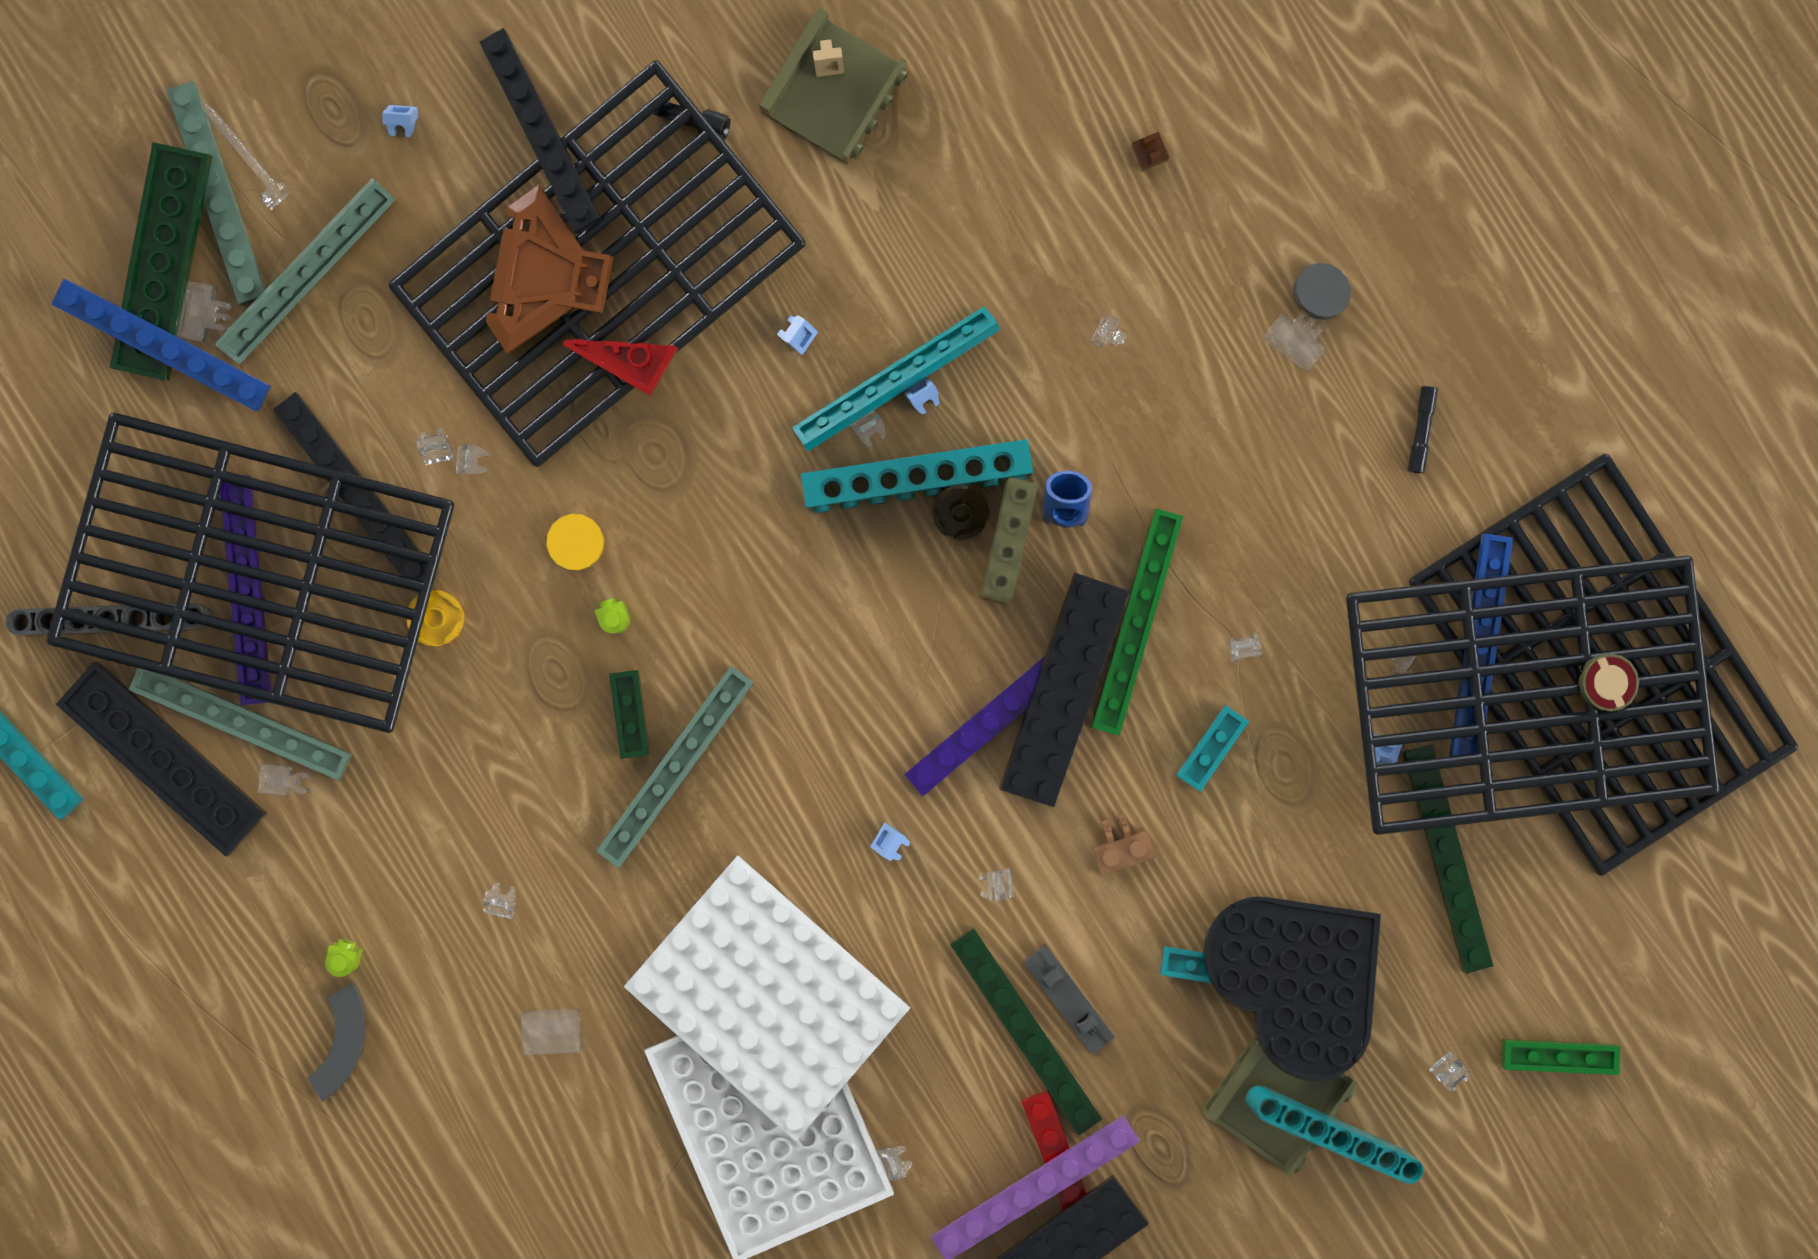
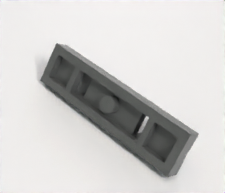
M1046 944L1023 960V963L1091 1054L1115 1038ZM1088 1014V1018L1085 1021L1077 1023V1021Z

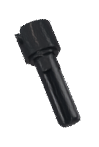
M666 102L653 115L672 120L684 109L680 105ZM710 109L703 111V116L725 141L731 124L729 116ZM692 119L684 124L697 129L699 134L702 132Z

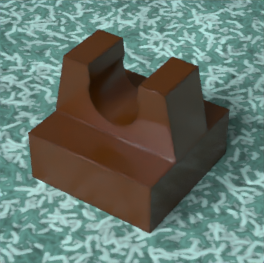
M1159 132L1132 142V149L1142 171L1169 160V155Z

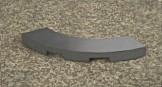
M355 982L327 998L335 1020L334 1041L323 1064L313 1074L308 1076L322 1102L334 1094L348 1080L364 1048L366 1014Z

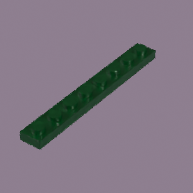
M1426 745L1403 752L1405 762L1436 758L1433 745ZM1439 769L1408 773L1413 790L1444 786ZM1447 798L1416 801L1420 818L1452 814ZM1455 826L1424 829L1462 970L1467 974L1493 967Z
M972 928L951 942V947L1078 1136L1102 1120L1101 1116L976 930Z

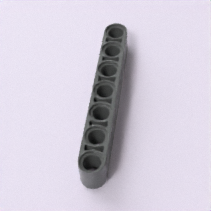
M189 603L188 610L195 611L198 609L200 613L213 616L212 611L207 606ZM126 605L68 607L69 609L107 618L112 613L115 621L137 626L135 616L141 612L143 614V621L138 627L157 632H167L171 626V622L167 625L164 623V615ZM55 608L13 610L6 617V628L15 635L47 636L50 628L49 622ZM26 616L28 626L23 630L21 620ZM69 620L64 621L61 635L115 633L88 625L80 628L77 622ZM184 621L182 631L204 630L208 627Z

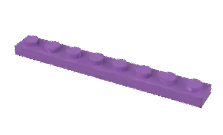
M1122 1115L933 1233L931 1239L944 1259H953L1138 1144L1140 1139L1125 1116Z

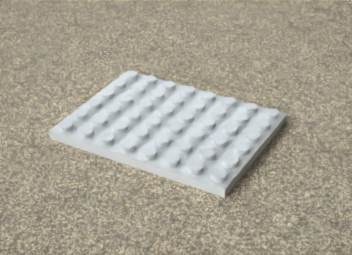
M737 856L624 986L795 1142L911 1008L740 856Z
M678 1035L645 1049L648 1061L733 1259L750 1258L894 1195L893 1188L848 1083L842 1087L795 1142Z

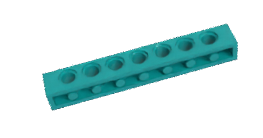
M1028 439L801 473L806 508L807 510L813 509V514L828 512L830 511L829 506L841 505V509L858 507V502L868 500L870 505L886 503V498L897 496L898 501L914 499V493L925 492L926 496L939 495L942 489L958 484L974 485L982 483V488L999 486L1000 480H1007L1009 477L1028 481L1027 476H1032L1033 468ZM999 457L1006 458L1010 463L1009 470L1005 472L996 470L994 461ZM969 462L979 463L982 467L981 474L978 476L969 475L966 472V465ZM940 467H951L954 476L947 481L940 479L937 474ZM914 470H920L926 476L925 481L920 485H915L909 480V475ZM887 474L894 475L898 481L897 485L892 489L884 488L881 485L883 476ZM857 479L868 481L869 488L865 493L860 494L853 490V483ZM830 483H837L841 487L840 494L835 498L825 495V488Z

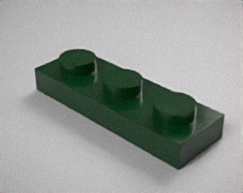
M639 670L611 673L609 677L620 759L650 755Z

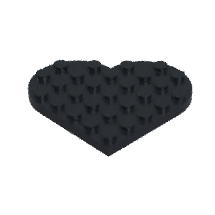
M1251 897L1231 904L1220 912L1211 923L1203 946V961L1207 976L1214 989L1224 1000L1238 1009L1254 1013V1025L1258 1042L1267 1058L1284 1073L1302 1080L1322 1081L1344 1074L1362 1058L1369 1044L1372 1030L1381 914L1269 897Z

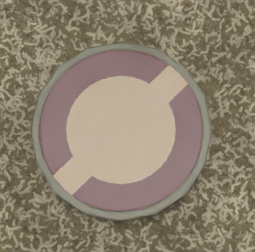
M1611 653L1597 655L1583 667L1584 670L1579 679L1580 691L1586 702L1592 707L1603 711L1621 710L1629 705L1637 695L1639 686L1637 671L1632 663L1623 656Z

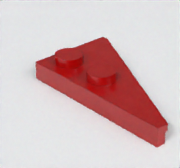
M568 339L563 343L565 347L649 396L653 394L678 350L674 345L636 344L616 341L603 342Z

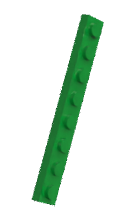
M1157 508L1154 510L1091 728L1120 736L1183 520L1181 515Z

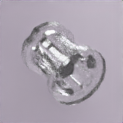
M1252 633L1251 637L1236 640L1233 637L1228 638V649L1233 663L1238 662V659L1251 656L1256 658L1262 657L1261 643L1257 633Z

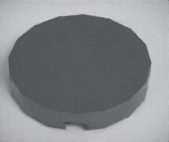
M1324 263L1309 265L1296 279L1293 288L1294 299L1301 311L1304 310L1308 313L1309 317L1319 320L1335 318L1346 308L1351 294L1348 279L1341 270Z

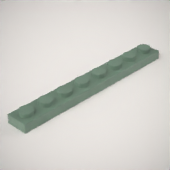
M194 81L167 89L166 91L185 148L213 156L204 204L238 304L243 306L255 302L266 290L198 86Z
M371 178L217 340L216 346L240 364L396 199L376 180Z
M733 666L729 667L596 850L598 854L618 868L623 865L755 682Z
M138 668L128 689L336 780H342L352 757V753L181 679Z

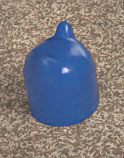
M1068 470L1054 473L1047 479L1043 502V520L1045 524L1052 522L1054 525L1063 528L1076 527L1077 525L1084 526L1086 524L1092 495V485L1086 476L1079 472Z

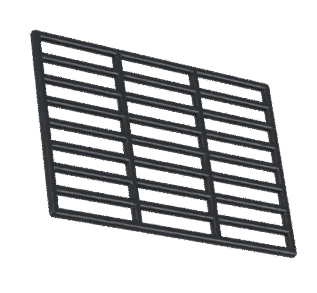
M657 60L652 61L561 138L566 149L568 148L578 160L574 165L579 175L586 170L596 182L587 190L592 201L604 192L614 204L600 216L602 222L575 237L580 246H584L622 214L631 225V228L600 254L615 257L639 236L649 248L645 254L608 284L605 301L654 260L658 259L667 270L663 276L592 335L588 336L579 325L592 312L579 309L572 314L567 312L559 318L562 323L483 387L474 373L503 350L499 341H494L467 365L456 352L488 326L486 323L487 312L496 314L498 303L493 305L449 343L438 330L493 285L496 267L431 321L420 309L496 244H501L503 228L512 229L514 218H509L499 226L489 213L542 170L538 159H535L389 282L390 290L534 467L541 466L635 388L607 370L597 366L519 431L509 418L583 356L571 351L502 409L492 398V395L570 331L576 339L603 341L672 282L676 281L685 294L632 337L628 343H645L690 304L694 303L704 316L669 344L676 346L678 352L806 245L804 238L664 66ZM656 75L666 88L586 153L577 140ZM674 97L684 110L604 175L595 162ZM692 119L702 132L622 197L612 184ZM710 141L720 154L640 220L630 206ZM728 163L737 174V177L658 242L648 228ZM551 184L544 189L549 199L556 195ZM746 185L755 196V199L676 264L666 250ZM764 207L773 221L694 286L684 272ZM564 210L559 213L564 222L567 223L569 220ZM481 221L491 234L412 299L403 288V285ZM782 230L792 243L712 308L702 294L778 231ZM606 375L615 386V389L537 453L527 440Z
M113 412L108 417L46 641L50 646L381 732L391 733L395 728L452 518L454 502L449 499ZM120 425L219 451L215 467L117 443L115 438L118 427ZM111 453L209 478L211 481L207 496L107 470ZM230 454L330 480L326 497L228 472L226 469ZM103 481L203 506L200 521L196 523L100 498L99 495ZM225 482L321 507L322 512L319 523L314 524L218 499L222 483ZM341 484L442 509L438 524L435 526L339 501L337 499ZM97 508L196 534L192 550L189 551L93 526L91 524L95 510ZM218 510L314 535L315 538L311 552L211 527L214 512ZM336 511L432 536L434 539L430 554L330 528L333 513ZM90 536L186 561L188 564L184 579L84 553L87 538ZM207 537L307 563L304 578L301 580L205 555L203 552ZM326 539L426 564L423 579L419 581L323 556ZM80 564L179 589L180 593L177 604L172 606L76 581ZM199 566L300 591L296 607L195 582ZM323 567L419 592L415 609L316 584L315 579L318 568ZM72 592L172 617L169 633L165 634L69 609L68 606ZM195 593L291 618L292 622L288 636L188 610L191 595ZM311 594L409 619L411 624L408 635L406 637L307 611ZM69 620L165 645L161 662L61 637L64 621ZM184 621L284 646L281 662L277 663L180 638ZM306 622L402 647L404 649L400 664L299 639L303 623ZM181 649L277 674L273 691L173 666L176 650ZM299 650L395 675L396 679L393 690L388 692L292 667L295 652ZM288 678L388 703L385 719L381 720L285 695L284 692Z
M1602 454L1411 577L1409 585H1423V583L1435 575L1439 577L1442 583L1454 581L1447 568L1460 559L1472 578L1475 579L1477 562L1471 555V552L1480 547L1481 535L1485 533L1499 535L1509 529L1535 571H1549L1518 523L1530 514H1533L1567 568L1581 567L1542 508L1555 498L1598 564H1613L1566 493L1567 490L1578 483L1581 484L1630 561L1644 560L1590 478L1592 474L1602 468L1605 469L1659 552V554L1651 559L1676 556L1609 454ZM1510 563L1508 575L1518 574ZM1682 567L1670 569L1678 583L1684 585ZM1652 571L1628 573L1623 577L1620 574L1607 576L1611 585L1600 592L1596 591L1588 578H1583L1585 596L1630 591L1628 587L1641 578L1648 588L1661 587ZM1557 581L1544 583L1554 599L1567 598ZM1525 585L1512 586L1522 603L1535 601ZM1698 590L1697 597L1700 617L1721 647V650L1708 658L1704 653L1707 679L1760 761L1746 769L1712 717L1714 742L1736 776L1724 784L1719 780L1720 791L1718 794L1707 795L1699 800L1697 797L1683 798L1688 807L1676 815L1673 814L1665 801L1652 802L1664 823L1651 831L1633 804L1621 806L1640 835L1639 839L1628 846L1625 845L1603 809H1591V814L1617 852L1605 861L1601 860L1571 812L1558 813L1594 871L1600 876L1607 874L1798 749L1797 742ZM1459 592L1449 593L1459 610H1461ZM1431 596L1418 597L1427 613L1441 612ZM1669 598L1656 599L1665 615L1679 614ZM1637 601L1624 603L1634 619L1647 618ZM1606 605L1586 607L1587 613L1594 609L1602 622L1616 621ZM1574 608L1561 610L1564 615L1552 623H1549L1543 612L1529 613L1540 630L1567 627L1569 625L1576 626ZM1502 616L1501 623L1508 633L1521 632L1512 616ZM1448 623L1435 624L1445 640L1458 639ZM1687 625L1673 626L1683 642H1690ZM1655 628L1642 630L1652 646L1664 645ZM1623 632L1610 633L1620 649L1633 648ZM1591 635V652H1602ZM1560 639L1547 640L1557 657L1570 655ZM1544 641L1516 644L1515 647L1504 654L1497 647L1495 664L1513 662L1522 655L1525 660L1539 659L1533 648ZM1464 650L1453 651L1462 665ZM1672 655L1659 657L1669 673L1682 671ZM1641 659L1629 660L1636 669L1638 676L1651 675ZM1727 659L1784 744L1772 753H1769L1714 668ZM1578 666L1564 667L1574 683H1579L1582 672ZM1547 670L1533 671L1543 687L1556 686ZM1515 673L1502 675L1512 691L1524 690ZM1691 682L1668 684L1662 688L1650 686L1645 687L1650 694L1648 697L1637 704L1633 700L1626 707L1668 702L1666 698L1679 690L1682 691L1687 700L1696 699L1697 694L1690 684ZM1564 697L1551 698L1560 714L1574 713ZM1532 700L1520 702L1529 718L1542 717ZM1501 704L1488 705L1498 722L1511 720ZM1694 710V712L1699 718V711ZM1676 713L1663 714L1672 730L1686 729ZM1644 716L1600 721L1602 725L1600 727L1601 739L1607 736H1623L1619 729L1632 720L1641 734L1653 733L1654 731ZM1582 724L1568 725L1578 741L1589 740V735ZM1550 727L1537 729L1547 745L1559 744ZM1518 731L1505 732L1515 749L1528 747ZM1693 739L1680 741L1690 757L1703 756ZM1662 743L1649 744L1659 761L1671 759ZM1630 747L1617 748L1627 764L1640 763ZM1590 751V752H1586V754L1588 755V757H1589L1590 760L1592 761L1591 751ZM1581 753L1556 755L1541 766L1536 758L1523 759L1533 776L1550 774L1559 767H1562L1564 772L1576 771L1577 769L1571 760ZM1604 760L1605 767H1609L1606 761ZM1705 767L1698 768L1707 782ZM1679 770L1666 771L1676 788L1689 786ZM1648 774L1635 775L1644 791L1658 790ZM1616 777L1606 779L1607 786L1613 795L1626 794ZM1585 781L1572 783L1582 799L1594 797ZM1553 785L1540 786L1550 803L1563 801Z
M1686 555L1353 592L1346 596L1371 823L1374 834H1391L1719 793L1720 785L1695 571L1691 556ZM1682 567L1684 585L1585 596L1583 578ZM1571 580L1573 597L1473 608L1471 591ZM1458 592L1460 595L1461 610L1360 621L1359 603ZM1685 596L1687 613L1588 624L1586 607ZM1573 608L1575 611L1576 626L1476 637L1474 621L1476 619ZM1463 621L1464 638L1363 649L1362 632ZM1689 625L1690 642L1591 652V635ZM1578 637L1579 654L1489 665L1479 664L1478 648ZM1466 650L1468 667L1367 678L1365 661ZM1610 653L1621 655L1627 660L1692 653L1694 670L1638 676V688L1695 681L1696 699L1628 706L1616 711L1598 710L1585 700V712L1486 723L1484 708L1486 705L1581 695L1579 683L1483 694L1481 677L1581 666V671L1583 672V667L1593 657ZM1469 678L1471 696L1370 707L1368 690ZM1473 708V725L1373 736L1372 719ZM1693 710L1699 711L1700 727L1601 739L1600 721ZM1588 723L1589 740L1489 751L1488 734ZM1476 736L1478 753L1377 765L1376 747ZM1702 738L1703 756L1605 767L1603 750ZM1591 751L1593 769L1493 780L1491 763ZM1479 765L1481 782L1380 794L1378 776ZM1705 767L1707 784L1608 796L1607 778ZM1594 780L1596 797L1496 809L1494 792ZM1483 794L1484 811L1383 823L1381 805Z

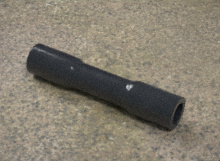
M1421 387L1417 410L1418 419L1408 465L1409 472L1424 474L1426 470L1431 423L1438 396V388Z

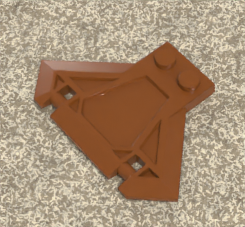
M537 185L507 208L506 217L514 218L512 229L503 228L490 301L497 302L498 306L496 314L487 312L486 323L507 354L571 309L603 314L614 258L611 255L584 251L542 187ZM526 221H530L529 232L524 231ZM509 305L514 306L513 316H508Z

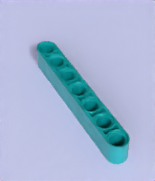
M1263 1086L1253 1087L1246 1095L1248 1108L1261 1120L1407 1184L1416 1183L1423 1175L1422 1163L1407 1150ZM1265 1100H1267L1266 1104H1265L1264 1106L1260 1107L1261 1104H1262Z

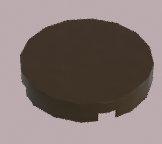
M965 484L949 486L941 491L934 500L932 508L934 523L938 530L945 536L948 535L959 540L972 538L980 533L990 515L988 502L984 494L972 485Z

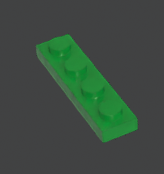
M1502 1039L1501 1068L1518 1071L1619 1075L1621 1046L1601 1043Z

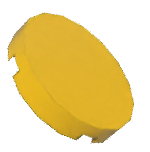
M569 514L560 517L552 524L547 534L546 546L550 557L557 565L567 570L580 571L590 567L599 560L604 551L605 539L601 528L593 519L582 514Z
M441 590L431 591L418 642L426 646H443L451 643L459 636L464 626V612L461 604L453 595ZM418 595L411 601L408 608L415 609ZM407 619V627L409 630L411 620Z

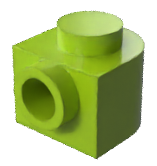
M611 598L600 602L601 608L594 610L600 627L607 633L619 634L624 632L629 626L630 616L624 601L617 602L616 598Z
M339 939L338 942L330 944L325 960L328 972L333 976L343 977L355 971L359 966L363 949L355 947V942Z

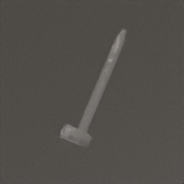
M207 103L203 104L209 119L268 188L259 196L266 207H269L270 210L273 209L274 206L288 196L290 189L284 182L276 183L216 110L210 108Z

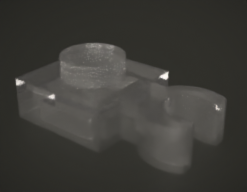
M261 764L258 793L288 796L290 795V788L298 794L310 793V789L300 786V780L302 778H312V774L300 772L292 775L293 767Z

